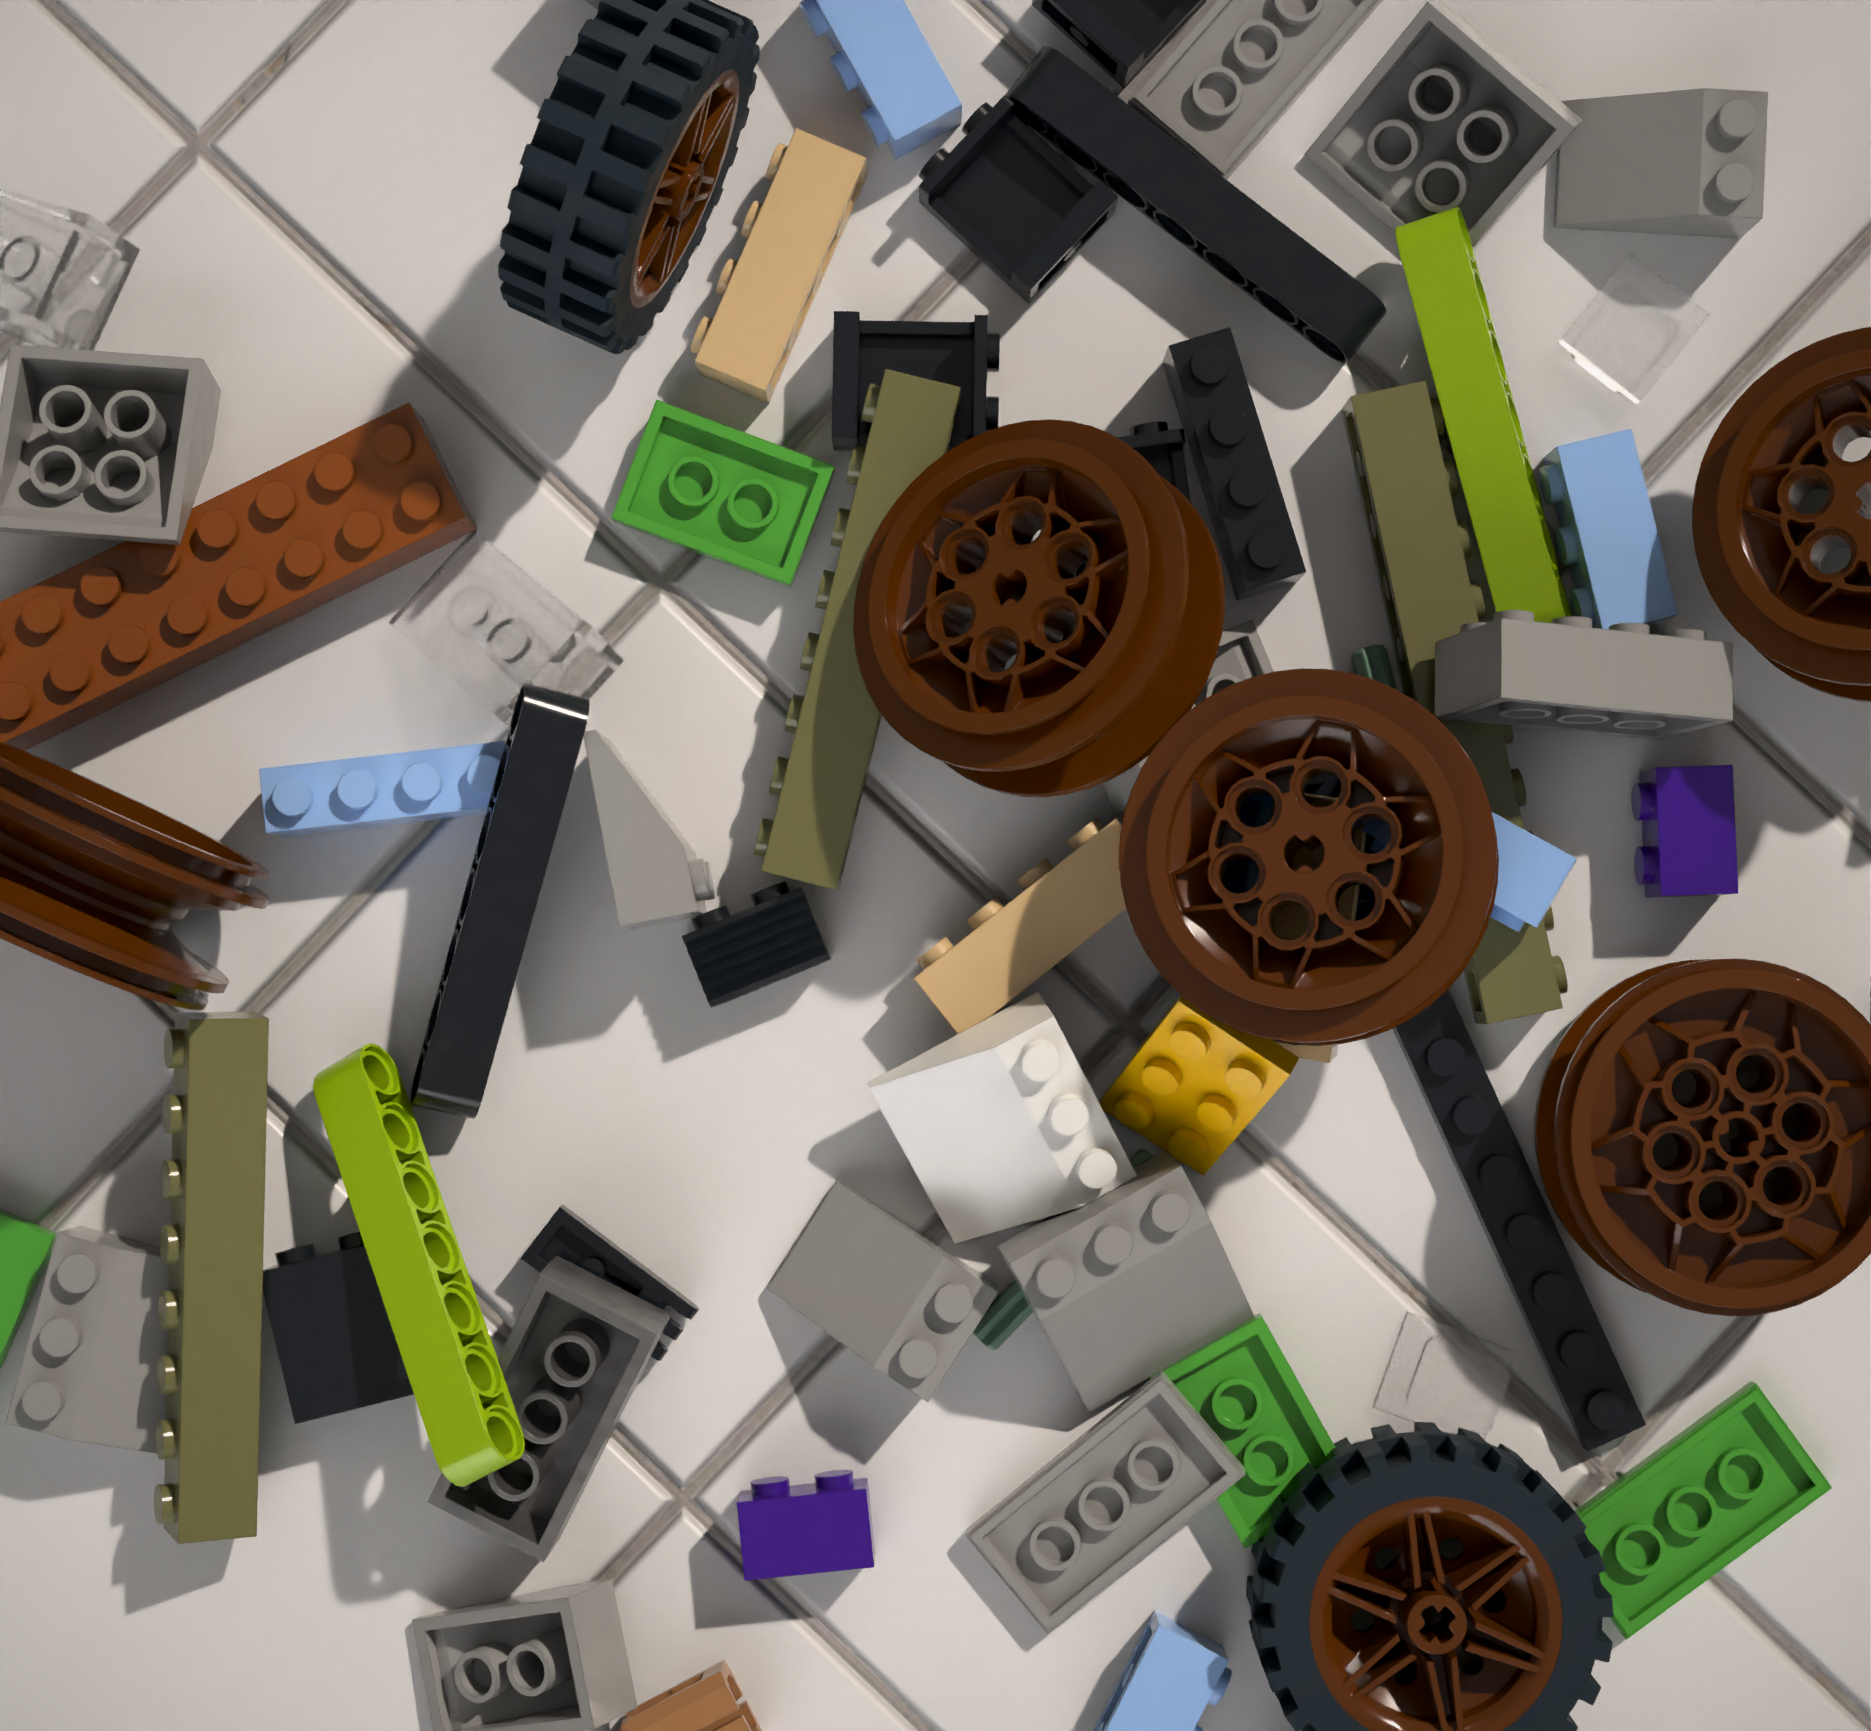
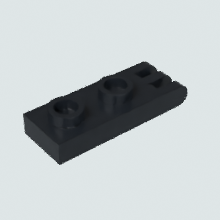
M563 1204L521 1257L522 1260L541 1273L556 1256H559L664 1311L671 1306L681 1316L692 1320L699 1311L698 1306ZM670 1317L663 1333L669 1338L677 1340L684 1329ZM659 1340L651 1357L661 1361L668 1352V1348Z

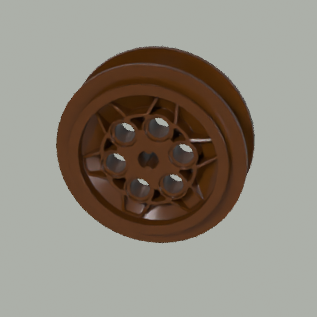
M1871 327L1833 335L1791 354L1770 368L1737 399L1722 419L1710 440L1700 465L1692 505L1693 541L1701 575L1714 602L1734 629L1773 666L1792 679L1814 690L1859 702H1871V451L1866 457L1853 462L1844 461L1842 456L1844 449L1853 440L1862 437L1871 438ZM1815 489L1828 490L1827 502L1819 511L1813 514L1799 513L1801 499L1808 492ZM1839 547L1851 550L1850 560L1841 571L1833 574L1821 572V561L1829 551Z
M1052 419L1029 420L1004 425L966 440L928 466L906 488L882 521L865 557L857 584L853 632L859 670L871 699L888 724L903 739L922 752L944 762L966 779L990 790L1021 797H1051L1090 789L1126 772L1149 756L1168 730L1190 711L1198 699L1210 675L1222 637L1225 615L1223 570L1215 542L1196 508L1177 488L1161 477L1142 455L1124 441L1093 426L1073 421ZM1041 530L1038 537L1031 542L1033 536L1037 533V531ZM1087 561L1085 569L1075 577L1079 567ZM971 621V625L969 626L967 631L962 634V631L965 628V626ZM1017 654L1012 665L1005 670L1007 662L1013 655Z
M1300 668L1266 673L1230 685L1192 708L1168 730L1152 750L1131 789L1120 833L1119 869L1124 902L1134 932L1156 969L1180 995L1215 1020L1237 1030L1291 1045L1327 1046L1364 1040L1387 1032L1424 1011L1452 986L1476 953L1487 930L1494 908L1498 885L1499 855L1494 820L1481 778L1466 751L1436 716L1417 701L1397 689L1374 679L1350 672ZM1321 774H1330L1337 777L1341 782V792L1333 804L1326 807H1314L1307 803L1305 789L1310 780ZM1256 794L1269 795L1274 799L1275 812L1271 820L1264 826L1256 828L1243 824L1240 813L1246 799ZM1374 819L1387 823L1391 827L1392 836L1384 850L1374 854H1367L1355 847L1354 836L1362 823ZM1303 845L1311 851H1314L1320 845L1324 847V859L1314 871L1305 865L1301 866L1296 872L1294 871V855ZM1247 858L1254 860L1259 868V877L1256 885L1245 893L1236 894L1229 892L1225 885L1227 868L1238 859ZM1363 885L1374 892V909L1370 915L1362 920H1347L1339 912V898L1343 891L1350 886ZM1290 904L1304 907L1309 916V924L1305 933L1294 940L1280 939L1273 928L1276 913L1282 907Z

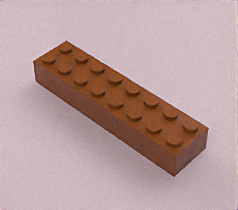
M407 403L193 507L180 545L124 541L1 601L0 741L26 751L477 530L423 417L410 403Z

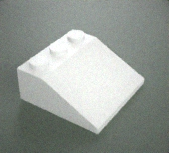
M1039 992L1026 997L867 1083L954 1244L1080 1208L1137 1177L1054 1015Z

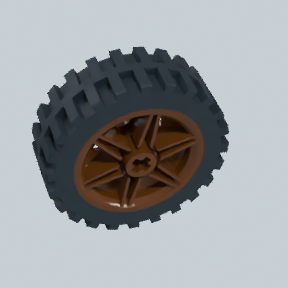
M709 0L600 1L594 20L588 19L578 33V43L571 56H565L557 72L558 80L550 98L544 99L537 116L540 121L531 144H526L520 161L523 168L518 184L511 191L507 206L511 213L508 224L502 230L500 247L505 250V253L498 263V276L503 281L500 291L503 300H506L510 308L613 354H620L624 350L631 349L636 345L638 337L644 336L650 330L657 312L661 313L670 301L671 291L677 282H681L689 267L688 261L696 245L699 246L707 230V221L714 205H718L724 190L722 188L729 167L734 163L738 151L736 145L749 115L750 109L747 105L749 97L755 90L757 75L753 71L760 55L759 45L756 44L759 34L751 19Z
M1414 1422V1432L1396 1433L1390 1424L1370 1428L1373 1439L1356 1446H1352L1347 1437L1334 1443L1336 1448L1332 1449L1335 1454L1333 1458L1316 1470L1308 1462L1295 1474L1300 1484L1287 1500L1280 1495L1277 1496L1269 1509L1272 1523L1266 1536L1263 1539L1259 1538L1253 1544L1251 1552L1256 1561L1254 1576H1247L1246 1596L1251 1607L1252 1619L1249 1620L1253 1642L1271 1691L1275 1693L1284 1716L1295 1731L1578 1730V1726L1569 1714L1579 1699L1594 1705L1601 1686L1591 1674L1595 1660L1610 1661L1613 1642L1602 1630V1617L1614 1616L1612 1595L1601 1584L1599 1573L1604 1572L1606 1569L1600 1552L1589 1541L1584 1532L1587 1527L1572 1507L1538 1470L1532 1469L1516 1452L1505 1445L1500 1444L1496 1447L1487 1443L1478 1432L1459 1427L1457 1434L1441 1432L1434 1422ZM1449 1537H1455L1463 1542V1549L1460 1555L1451 1559L1440 1555L1438 1548L1441 1541ZM1385 1547L1397 1550L1398 1557L1391 1560L1383 1569L1375 1565L1374 1558L1379 1550ZM1499 1589L1503 1591L1505 1602L1500 1608L1488 1610L1481 1606ZM1434 1605L1437 1612L1441 1614L1442 1619L1430 1626L1421 1613L1425 1608ZM1358 1608L1374 1614L1373 1624L1366 1630H1357L1351 1625L1352 1615ZM1461 1649L1481 1655V1664L1477 1670L1466 1672L1458 1667L1457 1653ZM1414 1661L1416 1671L1410 1681L1399 1682L1393 1677L1395 1673Z

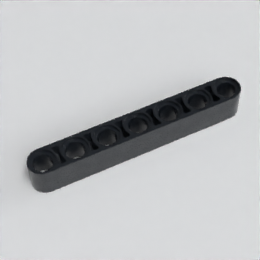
M1043 46L1005 94L1015 103V113L1025 124L1095 178L1101 180L1108 188L1330 358L1341 363H1348L1386 314V307L1382 301L1367 287L1059 51L1049 46Z
M523 683L520 689L416 1066L410 1095L411 1106L473 1119L479 1111L583 740L589 714V699Z

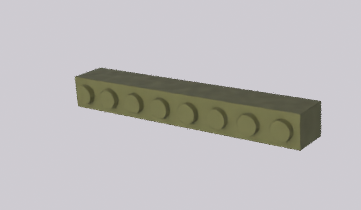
M885 369L881 385L873 383L869 385L862 413V421L872 423L866 448L854 446L846 483L856 485L851 510L839 508L831 545L841 547L835 572L823 571L815 607L825 609L826 611L820 634L809 632L807 635L800 669L810 671L805 695L793 694L785 723V731L794 733L795 736L789 758L778 756L771 779L769 793L779 795V801L774 821L762 819L755 844L754 855L764 858L762 872L835 890L840 887L882 717L866 689L855 652L853 622L857 584L871 542L896 500L928 466L947 453L961 399V387Z
M255 1012L175 1013L174 1029H167L164 1038L165 1064L168 1069L174 1068L173 1094L165 1095L162 1109L164 1131L166 1134H172V1160H164L161 1169L162 1194L164 1199H171L170 1225L162 1226L159 1243L161 1261L164 1265L169 1264V1290H161L158 1300L159 1323L162 1330H168L167 1355H160L157 1361V1385L159 1393L166 1395V1419L157 1421L155 1445L159 1460L165 1459L164 1484H158L155 1487L154 1513L157 1524H163L164 1529L177 1544L257 1536L269 1018Z

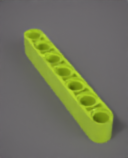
M1455 207L1395 228V235L1495 610L1496 612L1505 610L1530 611L1534 613L1535 622L1552 623V620L1555 618L1572 616L1471 239L1459 207Z
M372 1043L366 1044L319 1072L313 1082L314 1095L436 1462L441 1472L451 1483L456 1486L465 1487L520 1459L524 1453V1435L399 1070L394 1060L383 1048Z

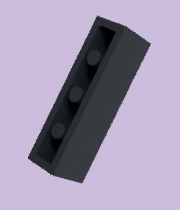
M1228 327L1169 345L1162 363L1236 601L1297 583L1306 573V569L1231 328Z

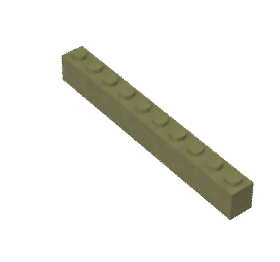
M1426 381L1350 396L1342 408V414L1403 694L1417 701L1435 716V642L1459 634L1460 626L1463 624L1479 622L1478 620L1485 619V602L1479 583H1470L1465 558H1470L1472 555L1471 538L1466 522L1464 520L1456 521L1451 497L1458 495V479L1453 461L1450 458L1443 459L1438 435L1444 434L1445 422L1438 397H1429ZM1439 719L1455 736L1471 759L1486 791L1491 812L1524 829L1519 807L1526 805L1525 785L1520 770L1518 768H1510L1505 745L1513 741L1512 726ZM1551 906L1539 927L1536 928L1525 922L1520 932L1490 917L1481 943L1464 970L1475 1023L1491 1024L1563 1008L1560 994L1567 993V976L1561 958L1558 955H1551L1546 932L1554 928Z

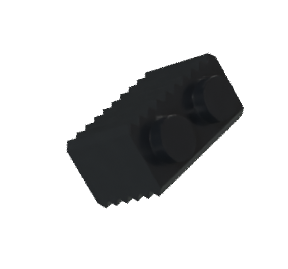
M786 881L780 882L750 895L754 907L731 916L727 905L691 919L695 931L683 935L682 939L711 1008L832 959L802 887L790 892Z

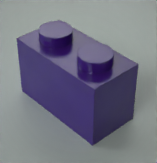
M1733 765L1655 767L1641 771L1640 783H1634L1632 788L1631 804L1634 819L1642 821L1643 846L1636 848L1634 870L1637 883L1645 885V898L1738 894Z
M833 1470L814 1475L815 1483L789 1486V1478L783 1476L751 1481V1490L741 1491L737 1500L744 1581L874 1567L875 1546L868 1478L853 1479L852 1470Z

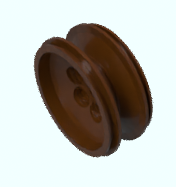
M0 741V938L61 966L133 994L184 1009L204 1010L208 999L201 991L224 993L229 980L217 968L190 952L169 927L171 923L185 919L189 910L237 911L241 904L265 909L270 900L269 896L251 883L254 878L268 880L271 875L270 871L239 851L169 815L83 775Z
M1739 958L1685 960L1646 969L1622 980L1591 1002L1571 1023L1551 1055L1541 1081L1534 1123L1535 1150L1541 1179L1554 1212L1567 1233L1597 1265L1633 1288L1684 1309L1713 1315L1752 1316L1777 1312L1797 1306L1823 1294L1844 1280L1871 1254V1024L1844 997L1827 985L1804 973L1769 962ZM1750 1055L1759 1065L1760 1077L1756 1085L1746 1091L1738 1084L1736 1069L1740 1061ZM1687 1070L1695 1078L1697 1090L1693 1099L1686 1105L1681 1106L1673 1097L1672 1083L1677 1074ZM1797 1104L1804 1113L1805 1124L1803 1130L1796 1137L1790 1139L1782 1128V1117L1789 1106ZM1733 1119L1739 1128L1740 1137L1730 1140L1731 1151L1726 1153L1720 1145L1719 1135L1729 1132L1728 1121ZM1670 1133L1678 1144V1155L1670 1166L1660 1168L1654 1160L1653 1147L1660 1136ZM1779 1167L1786 1176V1188L1780 1198L1775 1201H1769L1763 1190L1764 1178L1769 1171ZM1717 1182L1722 1189L1723 1203L1716 1213L1705 1216L1699 1207V1194L1707 1184Z

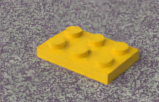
M1179 995L1107 1087L1099 1104L1104 1111L1118 1119L1123 1125L1135 1130L1171 1154L1176 1160L1188 1165L1204 1176L1291 1075L1299 1057L1272 1039L1255 1036L1215 1020L1192 1005L1182 995Z

